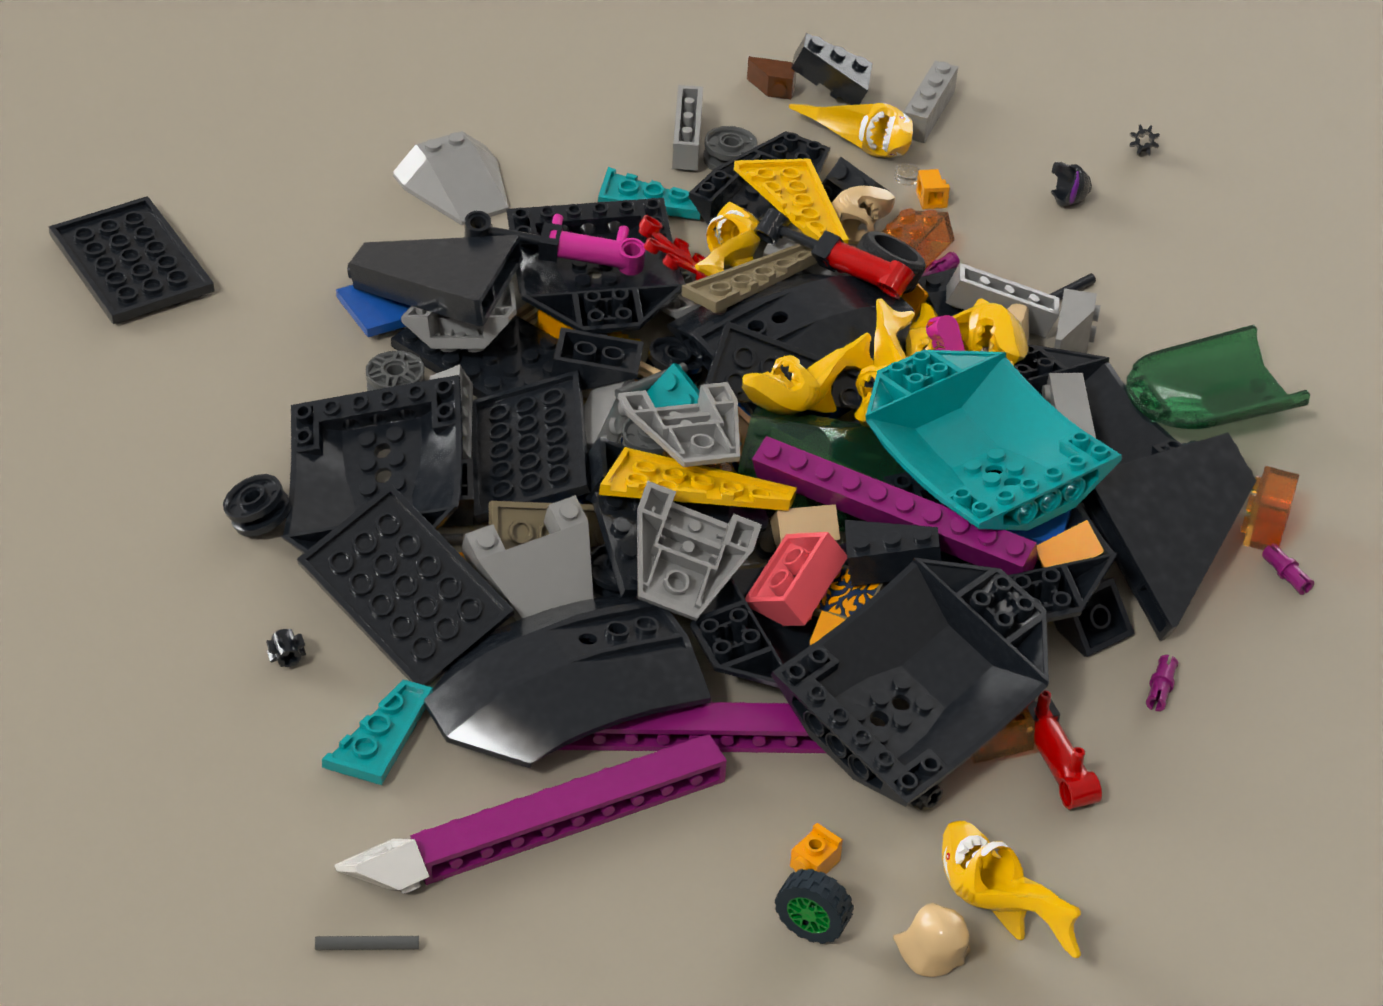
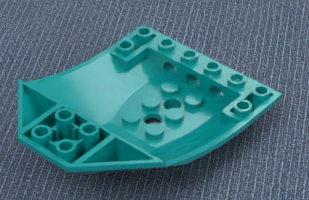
M922 350L877 371L866 412V422L883 447L908 474L941 503L978 529L1028 531L1075 508L1122 460L1120 453L1079 428L1044 399L1006 358V352ZM990 470H999V471H1001L1002 473L998 474V473H996V472H988V471H990Z

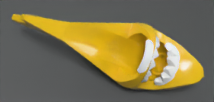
M875 103L828 107L809 104H789L790 109L816 120L871 156L895 157L905 155L912 142L913 124L911 118L890 104Z
M729 201L720 210L717 217L710 221L707 227V244L711 253L695 265L696 270L710 276L724 271V268L730 269L754 260L753 255L761 240L754 232L759 223L758 219L746 209ZM715 227L718 238L715 236V231L713 230Z
M954 821L947 825L943 833L942 860L949 884L958 897L975 907L992 910L1006 929L1018 940L1025 938L1024 918L1027 911L1036 912L1048 923L1062 947L1072 957L1079 958L1081 956L1074 933V923L1081 915L1078 907L1060 899L1043 885L1024 877L1023 868L1018 857L1003 841L989 842L984 834L973 824L966 821Z

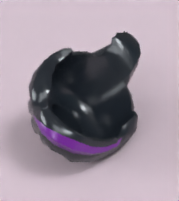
M1054 162L1051 172L1058 177L1056 189L1052 190L1051 193L1055 197L1056 203L1060 206H1071L1080 203L1092 189L1089 175L1077 164L1068 165L1063 162Z

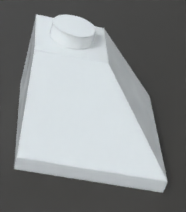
M393 838L334 865L338 872L389 890H401L402 893L419 888L421 886L419 881L429 877L415 839Z

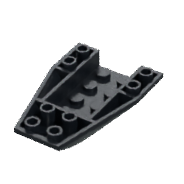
M785 131L715 168L689 192V198L707 225H709L713 218L717 217L720 210L729 201L752 213L760 222L769 208H776L734 170V162L739 160L811 159L819 176L830 153V147L822 145L817 141L803 138L796 133Z

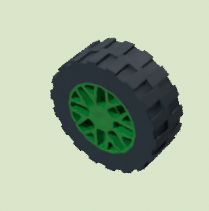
M799 869L796 873H791L779 890L774 902L776 904V913L779 914V919L787 926L786 928L796 933L800 938H805L813 943L819 942L820 944L831 943L836 938L838 939L852 918L854 905L851 903L852 898L847 894L843 885H840L833 877L827 876L826 873L817 872L814 869Z

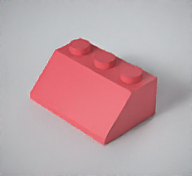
M829 532L786 534L744 599L752 610L783 626H805L812 618L819 602L826 596L831 583L841 572L842 566L847 560V554Z

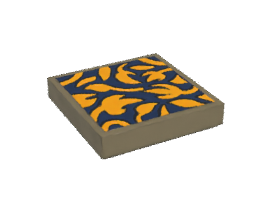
M843 565L841 572L835 577L828 588L826 596L814 610L813 616L819 617L823 610L847 619L882 590L888 582L852 586L849 566Z

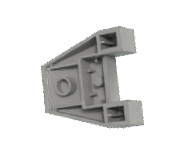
M576 495L548 505L544 523L549 535L507 550L493 524L465 534L461 551L466 561L514 609V615L512 616L516 620L551 608L593 599L589 522Z

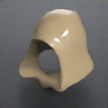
M935 903L926 904L922 907L906 931L893 935V939L905 962L916 974L921 976L937 977L947 975L954 968L963 966L967 954L971 951L969 932L963 916L953 909L945 908Z

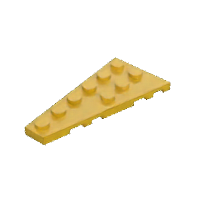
M811 159L739 160L734 162V170L778 211L788 217L805 235L819 240L826 230L840 236L843 242L848 244L849 239Z
M625 447L601 482L599 495L641 498L647 481L676 491L673 501L789 511L795 500L797 487L703 465L683 467L674 458Z

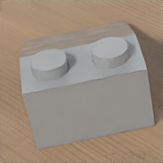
M1064 288L1054 348L1087 353L1088 342L1094 343L1097 326H1092V321L1098 322L1101 305H1095L1097 293Z

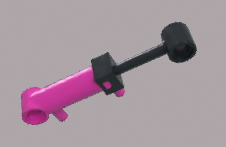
M472 211L465 217L464 237L519 235L520 243L539 246L538 260L557 263L559 257L615 267L623 274L629 276L639 274L644 268V243L636 238H628L629 228L627 226H620L616 240L563 231L562 223L564 218L560 214L553 216L552 223L544 222L541 235L493 227L490 216L483 211Z

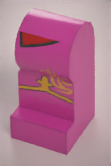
M944 315L934 317L928 321L926 333L932 340L934 350L965 351L959 325L954 317Z

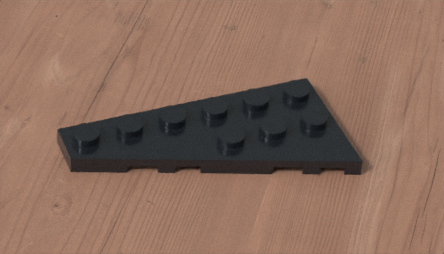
M726 321L704 384L728 382L738 399V403L754 404L742 389V380L745 374H762L767 371L770 373L776 359L783 356H795L800 360V364L805 369L823 357ZM781 365L782 372L791 381L792 373L788 372L789 366L783 367ZM843 369L831 385V394L836 408L858 409L861 406L862 397L859 395L855 384L860 371ZM871 377L869 382L865 381L864 387L873 388L874 378Z

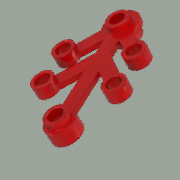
M644 215L639 223L640 229L638 231L641 235L648 238L643 245L648 252L656 255L660 250L666 253L662 263L672 270H676L680 266L696 274V280L707 277V275L695 268L697 263L705 259L704 256L695 253L691 257L688 249L689 244L686 241L675 238L672 243L660 233L662 224L655 218Z

